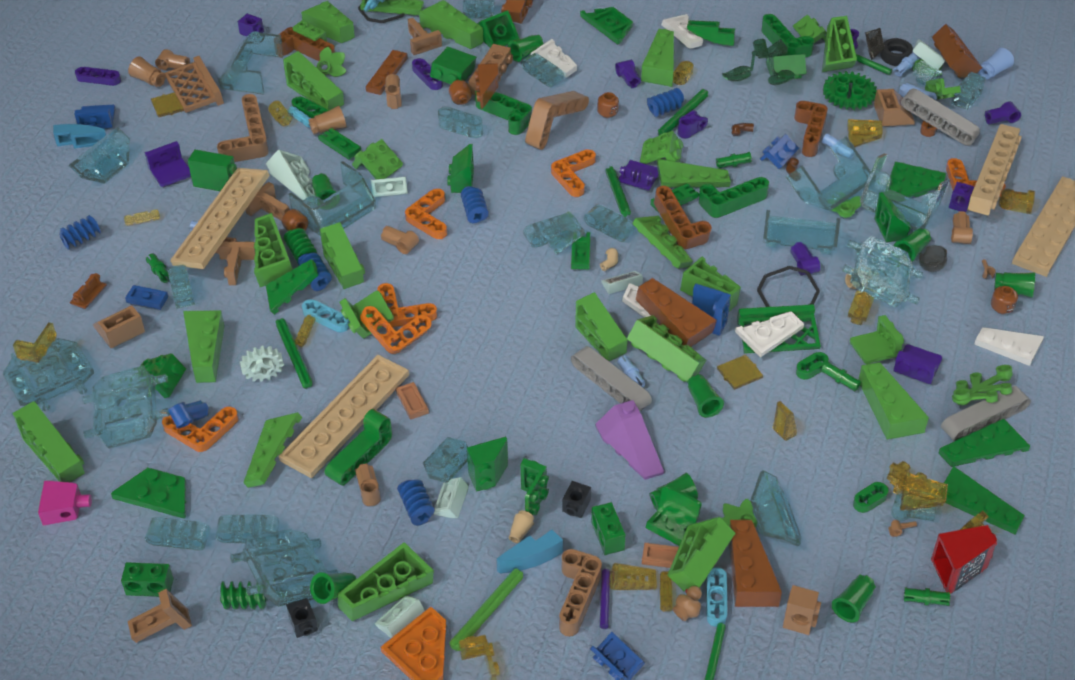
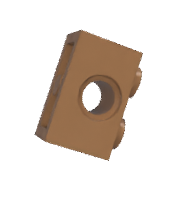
M792 585L783 628L809 635L811 627L815 628L821 606V602L817 601L819 592Z

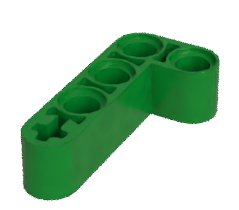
M765 14L763 16L761 32L782 56L805 54V58L812 55L814 45L812 37L802 36L795 38L775 15Z
M475 91L476 107L508 120V132L510 134L519 135L529 126L532 115L531 105L495 92L484 108H481L476 96V92L479 91Z
M757 177L721 192L711 184H704L700 187L699 204L711 217L719 218L765 200L768 196L769 180L764 177Z
M370 409L364 416V430L331 460L325 468V476L341 486L347 484L356 475L355 469L362 464H368L391 440L392 427L390 418L375 409Z

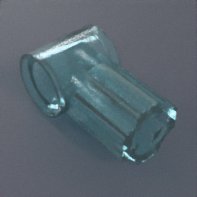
M900 493L895 497L891 515L899 521L907 520L909 517L934 521L936 503L915 500L909 494Z

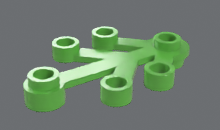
M997 366L996 375L983 382L981 373L975 372L970 374L971 389H968V382L966 380L957 381L952 401L958 405H966L975 399H986L987 402L993 403L998 401V393L996 391H1000L1003 395L1011 394L1012 384H993L998 381L1011 380L1013 376L1012 366Z

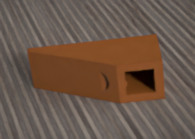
M497 63L478 64V71H475L476 91H479L476 92V96L481 108H484L499 87Z

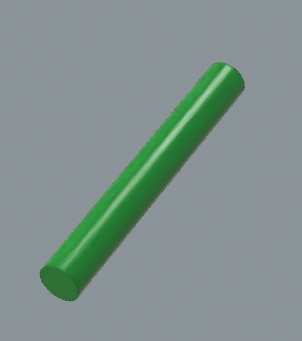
M856 54L857 62L887 75L892 73V69Z
M723 623L717 624L705 680H714L726 629V625Z

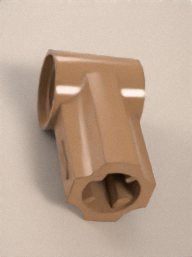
M164 49L155 60V65L160 70H167L168 68L177 69L190 64L189 57L175 55L168 49Z
M390 74L385 79L387 107L398 109V107L402 106L400 78L398 75Z
M959 211L953 215L951 242L971 244L973 229L970 228L969 215L966 212Z
M385 226L381 234V240L395 245L403 254H408L419 243V237L413 231L404 233L393 227Z
M367 463L362 464L355 469L362 502L366 506H375L381 500L379 484L376 480L373 466Z

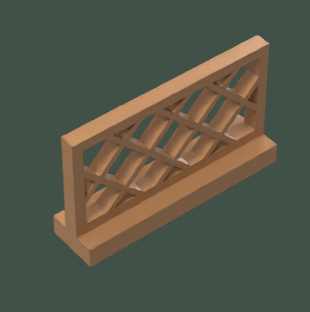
M200 56L193 57V63L164 73L185 113L214 102L218 106L224 104L221 92ZM194 69L192 73L187 72L188 70ZM193 78H196V79H198V81L195 82V81H192V79H193ZM178 84H183L182 87H176ZM188 85L193 86L192 89H188L187 87ZM198 87L204 88L202 91L197 90ZM183 93H189L187 96H181ZM193 94L199 95L197 98L192 97ZM188 102H194L193 104L186 106Z

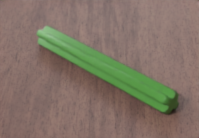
M517 568L512 570L450 640L449 643L452 649L460 651L523 579L522 571Z

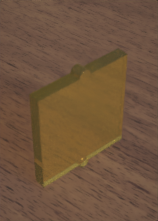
M175 93L151 98L158 118L184 111Z
M747 355L717 366V370L724 377V381H727L734 390L763 378V374Z

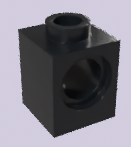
M571 481L562 499V512L570 516L582 518L591 501V487Z
M308 598L286 605L296 638L308 636L318 631L316 618Z

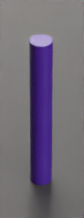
M609 569L601 571V629L609 627Z

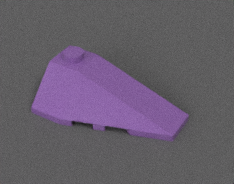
M634 400L614 405L595 424L602 440L607 445L610 444L619 456L622 455L629 462V466L644 480L663 475L664 470Z

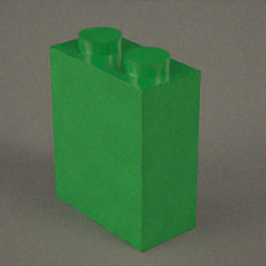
M447 46L432 62L430 77L449 84L456 80L466 81L475 70L477 57Z
M194 149L188 159L193 187L221 191L237 169L234 157Z

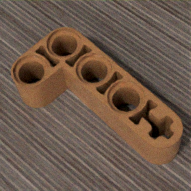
M574 549L564 551L561 561V570L564 576L574 579L559 615L560 632L569 637L576 635L581 627L600 582L602 562L598 557Z

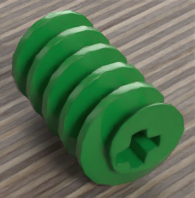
M297 228L289 230L284 234L283 239L297 263L302 255L317 253L316 248H314L304 229Z
M222 581L220 601L224 609H230L231 605L234 610H237L240 605L243 610L247 609L249 605L251 609H256L257 605L260 609H265L268 601L267 581L264 587H261L260 581H257L255 587H252L251 581H248L247 587H244L242 581H240L237 588H235L233 581L230 582L229 588H226L225 582Z

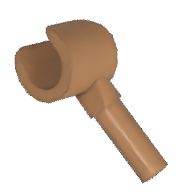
M983 259L984 272L982 277L986 279L987 275L990 274L991 278H994L996 270L988 266L987 261Z
M893 520L888 528L890 536H900L902 529L915 527L917 523L916 521L900 523L898 520Z

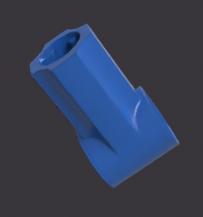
M201 400L189 404L181 402L172 406L168 412L179 429L193 421L208 416L209 407L206 402Z

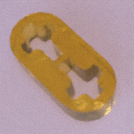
M683 61L673 72L674 84L684 85L693 74L694 65L692 62Z
M276 100L269 105V112L281 126H287L291 123L292 115L280 101Z

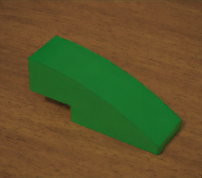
M688 20L687 29L695 35L713 43L734 46L735 28H720V22Z

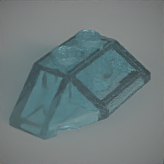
M116 127L69 164V167L83 179L105 184L129 164L130 138Z
M762 470L750 500L753 514L759 525L758 529L765 537L799 546L802 537L785 493L779 486L777 477Z

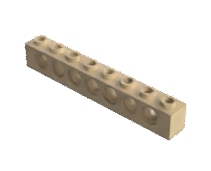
M1000 124L972 192L968 210L988 216L991 209L995 210L1022 138L1019 135V128Z

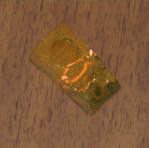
M1004 189L1000 195L999 206L1002 209L1031 214L1035 191L1028 190L1027 193L1016 192L1012 189Z

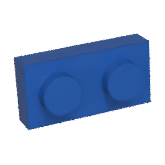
M133 285L125 299L126 303L161 310L168 299V293L166 291Z

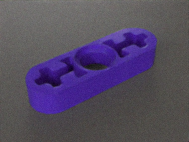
M417 58L412 61V71L430 89L439 90L443 87V81L430 77V74L424 75L431 73V66L424 59Z
M79 67L75 70V76L79 82L110 86L118 85L121 82L120 73L116 70Z

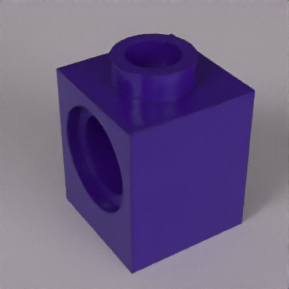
M247 13L237 21L239 33L243 36L255 40L264 32L262 18Z
M957 182L952 192L949 208L967 212L974 186Z

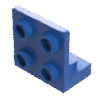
M115 105L82 106L80 110H75L77 124L103 129L112 128Z
M695 284L692 304L717 320L713 334L720 336L728 322L731 294Z

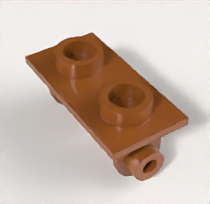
M98 273L91 274L85 282L86 285H82L77 292H74L70 304L84 309L89 306L107 285L100 281Z

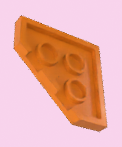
M429 607L380 647L381 652L411 680H443L446 619L435 609Z

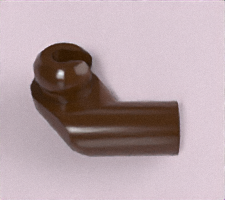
M754 123L734 124L731 127V133L734 136H739L740 131L753 132Z
M792 157L787 162L786 172L798 181L802 178L803 174L797 170L799 160Z

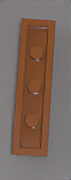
M392 50L366 85V92L381 95L385 90L386 77L390 74H397L408 58L407 53Z

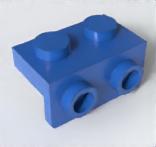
M784 134L781 138L777 136L771 142L773 146L769 145L762 151L764 155L760 160L763 161L767 157L780 169L797 152L799 147L787 134Z
M613 632L597 648L594 646L590 648L595 653L592 658L602 667L606 664L610 668L608 673L615 680H631L645 664Z

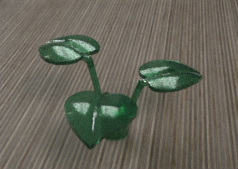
M765 39L753 41L754 51L751 52V66H739L726 73H722V76L729 81H742L751 76L750 71L753 70L755 56H757L759 59L766 58L773 73L768 78L769 84L780 85L795 78V74L790 70L775 72L770 61V57L782 56L788 52L787 46L783 43L782 39L768 48Z

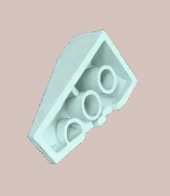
M278 150L266 163L269 173L306 203L316 205L314 190L311 186L312 179L308 177L310 171L303 158Z

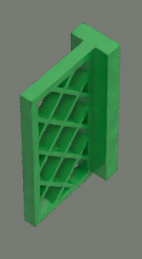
M814 304L741 308L738 310L737 324L739 327L751 325L757 321L759 323L770 320L771 317L788 312L794 313L802 322H811L809 329L804 327L801 330L804 334L800 338L795 334L791 336L792 339L797 341L795 344L789 345L784 341L769 352L815 350L821 347L814 315ZM808 335L814 339L815 343L808 344L803 339ZM742 339L744 354L755 353Z

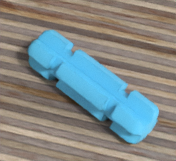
M290 106L288 114L310 128L308 119L311 118L296 107Z

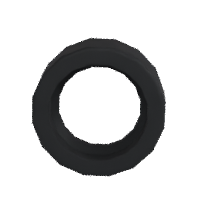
M888 39L883 43L881 58L889 65L898 66L904 57H908L912 53L913 47L904 39ZM891 51H900V52H902V53H899V54H898V53H893V52H891Z

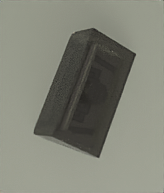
M881 28L865 32L871 60L885 49Z

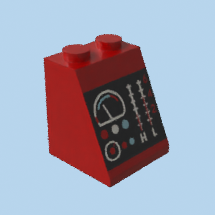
M988 525L938 534L931 561L946 592L952 594L988 568L997 545L996 535L991 532Z

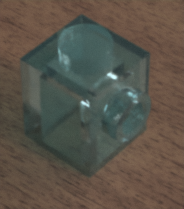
M920 61L915 65L912 75L916 77L917 82L924 85L926 81L938 79L942 71L927 62Z

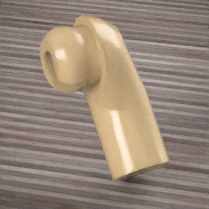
M610 248L606 250L607 260L600 263V268L603 271L618 263V252L616 249Z

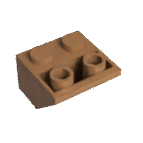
M879 89L876 91L874 107L881 126L913 125L915 121L912 113L902 106L901 101L903 97L894 89Z
M132 305L93 324V327L110 348L145 332L142 318Z

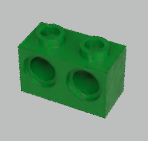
M610 502L592 507L591 523L604 555L624 551L626 535L613 503Z
M126 562L121 578L127 596L159 597L158 593L165 589L171 592L174 580L170 565L159 563Z

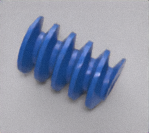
M679 88L647 98V106L654 117H658L659 114L663 115L665 112L669 113L670 110L674 111L676 108L680 109L684 102L683 93Z
M471 186L465 187L461 191V198L469 223H478L485 220L489 215V211L482 190Z
M88 215L86 220L84 218L80 219V223L75 221L73 226L71 224L67 225V229L64 227L60 228L59 235L62 243L69 250L70 243L76 247L77 240L82 244L83 237L89 241V234L95 238V232L97 231L101 234L96 220Z
M304 254L299 257L298 265L300 266L310 259L316 263L318 276L310 285L314 291H321L331 282L332 275L319 254Z
M407 480L399 484L397 490L408 512L411 523L420 526L428 522L435 509L432 506L428 493H426V488L423 487V482L421 480Z

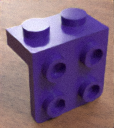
M177 141L144 152L148 169L161 187L191 177L190 169L182 158Z
M907 344L903 351L899 350L893 371L931 385L942 362V356Z

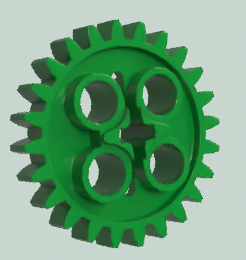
M847 71L844 74L838 72V75L833 74L832 77L828 76V80H825L823 95H825V99H829V103L834 102L833 106L840 105V109L844 106L846 110L849 107L855 110V107H858L861 110L862 106L867 108L868 104L872 105V101H875L877 86H874L875 82H871V78L866 79V75L861 77L860 73L855 75L853 71L851 74H848ZM849 83H852L851 97L847 98Z

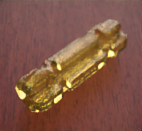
M157 209L151 210L149 213L145 211L135 213L134 216H131V214L124 216L126 226L133 225L135 222L139 224L149 222L150 219H153V221L160 219Z
M307 315L304 318L297 334L298 337L295 339V343L299 347H303L306 344L316 321L315 317Z
M662 571L660 573V609L663 612L672 610V579L668 576L669 571Z

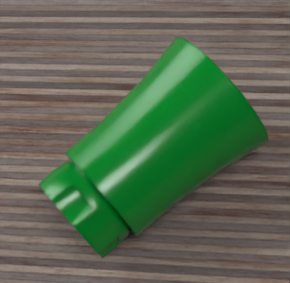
M530 35L522 39L510 41L508 47L511 48L513 60L520 62L544 43L540 35Z
M320 173L312 178V187L317 207L323 210L334 208L339 203V194L332 186L326 174Z
M919 228L905 238L895 242L893 250L896 257L904 263L913 262L917 255L931 241L930 232L925 228Z
M1035 272L996 273L994 291L1000 286H1008L1013 288L1018 295L1033 298Z
M697 374L690 377L687 381L688 388L699 415L709 418L718 414L724 406L723 399L715 392L703 375Z
M687 472L665 484L698 499L696 486ZM665 485L649 493L656 510H658L662 489Z
M346 572L317 573L310 583L311 595L320 604H326L334 599H338V593L355 581L356 576Z
M861 574L853 579L849 586L832 601V609L835 614L846 622H857L876 588L874 580L867 575Z

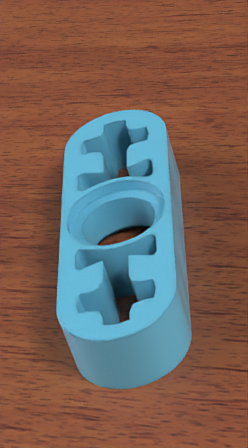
M310 299L303 302L302 310L305 317L336 332L341 333L349 329V319L346 320L341 312L316 300ZM323 314H330L328 318L321 317Z
M719 567L712 568L706 579V619L714 627H717L718 623L725 624L727 619V574ZM714 576H718V579H719V584H718V585H715V578H714ZM718 593L723 598L717 601L712 599L711 595ZM715 608H719V618H715Z

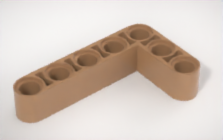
M570 91L537 99L532 111L525 143L539 150L544 149L554 117L585 110L589 103V97L576 91Z
M246 94L242 97L249 136L224 140L217 144L218 154L233 156L234 162L261 158L268 154L266 135L257 98L254 94Z

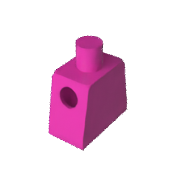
M44 481L38 510L42 524L49 525L76 520L80 507H91V495H81L76 483Z

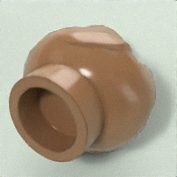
M697 586L689 587L685 590L687 595L680 594L676 598V605L672 610L682 621H686L689 617H697L700 613L701 603L698 600L701 598L702 592Z

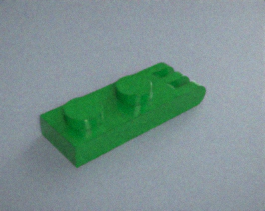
M333 128L318 136L322 143L348 160L361 151V146Z
M688 183L672 190L680 206L699 197V193ZM653 198V199H651L650 205L658 212V210L656 209V207H655V205H654V198Z
M572 232L571 269L589 270L590 232L586 233V237H583V232L579 233V237H576V232Z

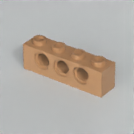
M493 44L480 63H497L499 82L502 74H505L508 65L512 63L513 55H511V48ZM475 72L469 79L472 95H475L476 91Z

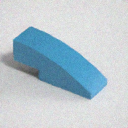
M81 124L53 125V134L57 146L73 145L75 149L108 144L106 131L103 128Z
M550 530L536 541L531 536H528L497 558V571L500 574L511 573L515 568L521 571L550 561L563 553V539L553 530Z

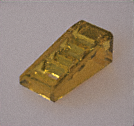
M779 401L776 406L773 430L787 441L797 434L794 413Z
M618 563L613 564L610 571V589L656 590V569Z

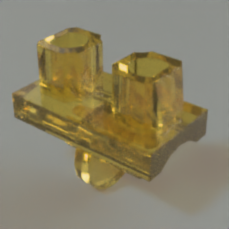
M856 291L847 316L851 318V323L862 325L863 321L866 322L875 295Z
M904 461L899 464L893 462L889 467L890 471L887 476L890 483L895 486L893 492L898 495L903 491L918 499L922 494L927 476L922 472H917L915 476L909 473L911 467Z

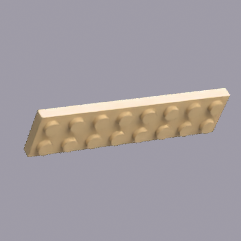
M237 168L171 258L172 265L204 269L270 176L268 170Z
M1061 177L1015 254L1012 264L1045 277L1048 276L1075 228L1074 180Z
M377 355L279 455V461L312 479L363 425L366 413L370 409L377 410L396 388L403 383L409 376V370Z

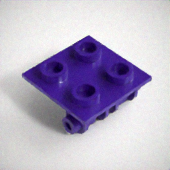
M630 160L626 166H621L619 173H621L619 176L620 183L648 191L659 176L657 167Z

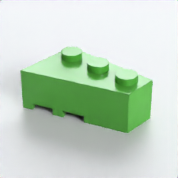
M329 1L322 2L301 12L302 20L325 30L327 38L339 43L355 38L353 22Z
M847 16L833 17L827 25L822 72L853 68L857 61Z
M341 223L320 228L323 255L342 288L346 289L364 283L363 275L365 274V269L359 263Z
M703 256L700 257L683 272L680 291L693 296L694 285L699 284L731 294L730 312L738 303L741 287L728 276H722L718 273L714 265H708Z
M591 293L577 300L575 328L606 360L611 361L627 353L628 340L615 323L596 293Z
M720 517L689 525L668 572V576L683 591L691 586L700 588L735 535V532Z

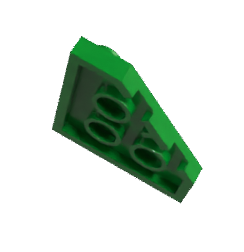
M895 161L884 194L891 201L901 203L909 197L914 196L916 198L927 194L928 191L933 189L936 191L941 190L946 173Z

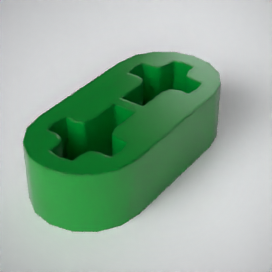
M816 352L799 361L796 366L797 377L807 380L821 373L823 365L829 361L828 356L825 353Z
M874 482L859 491L854 497V509L861 513L874 509L887 499L888 487L884 483Z

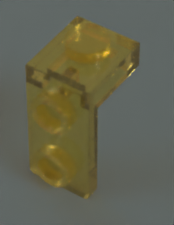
M48 322L35 343L16 340L13 348L17 358L23 361L39 363L41 358L46 355L51 343L56 339L57 333L53 323Z
M486 635L467 637L464 640H460L461 659L466 660L484 655L490 679L497 680L496 676L500 675L497 662L492 660L494 649L492 643L487 642Z

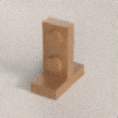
M414 18L408 19V31L413 39H410L411 53L413 55L442 46V37L439 30L427 33Z
M268 182L261 187L245 211L246 214L252 216L262 209L269 214L272 213L274 217L282 221V217L290 209L288 205L275 199L274 184Z
M223 241L218 248L220 260H227L228 266L224 268V276L228 278L229 285L237 284L241 261L254 260L255 242Z
M167 589L159 592L160 605L128 621L131 639L137 643L175 622L184 630L191 627L188 608Z

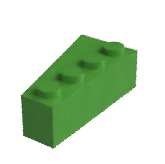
M445 0L439 1L419 12L420 25L423 29L427 27L431 32L439 30L444 38L454 39L455 43L469 49L483 44V28Z
M658 29L642 64L641 81L672 87L674 31Z
M299 51L283 59L288 87L328 110L344 105L343 91Z
M272 213L256 218L254 274L259 287H263L293 269Z
M183 311L196 383L216 382L225 327L222 311Z
M654 315L637 319L627 337V340L632 342L631 345L646 352L650 359L660 362L664 369L673 371L684 382H687L690 377L699 374L706 362L705 358L689 345H682V339L677 335L669 334V328L664 324L659 325L656 323L657 318Z
M880 362L861 365L858 379L861 381L860 386L886 439L925 433L929 417Z
M35 401L12 413L22 440L59 482L70 483L85 474L82 466L84 461L81 456L74 453L71 445L68 442L66 443Z
M403 542L338 593V608L351 621H354L403 598L405 595L407 596L432 584L434 570Z

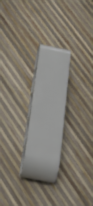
M910 89L901 101L902 106L906 110L964 145H971L980 133L978 126L917 89Z
M586 346L571 356V362L577 370L620 404L634 400L638 410L641 411L652 402L650 394L591 347Z
M1013 386L1011 394L1003 395L998 393V401L989 403L985 399L949 416L942 422L941 428L953 441H956L999 420L1007 419L1022 412L1030 405L1031 400L1017 386Z

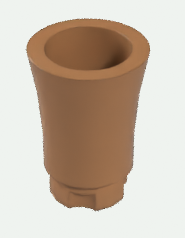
M141 56L134 58L128 68V73L131 77L140 79L155 87H161L164 84L166 75Z
M340 106L308 119L313 135L324 133L330 128L334 130L347 128Z

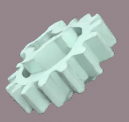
M261 346L260 349L254 347L253 352L246 351L247 356H242V361H240L242 374L246 375V379L252 377V381L260 379V382L265 378L270 380V376L276 377L277 372H281V367L284 366L282 354L278 352L277 348L272 350L271 346L267 349H264V346Z

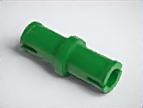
M747 152L737 155L733 153L727 157L716 158L717 169L729 166L737 167L739 164L751 163V153Z
M149 254L151 260L149 257H146V262L151 266L153 274L157 275L161 282H168L166 276L170 280L171 274L166 270V265L157 258L156 254Z
M828 361L821 369L822 373L835 379L836 383H841L854 392L861 384L860 380L849 375L845 369L841 370Z
M904 588V602L924 603L926 606H929V604L950 605V592L932 591L930 588H925V590Z

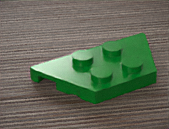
M614 7L594 9L593 13H586L585 10L580 11V17L617 45L621 43L633 27V21Z
M146 468L111 493L112 499L183 519L186 517V480L182 476Z

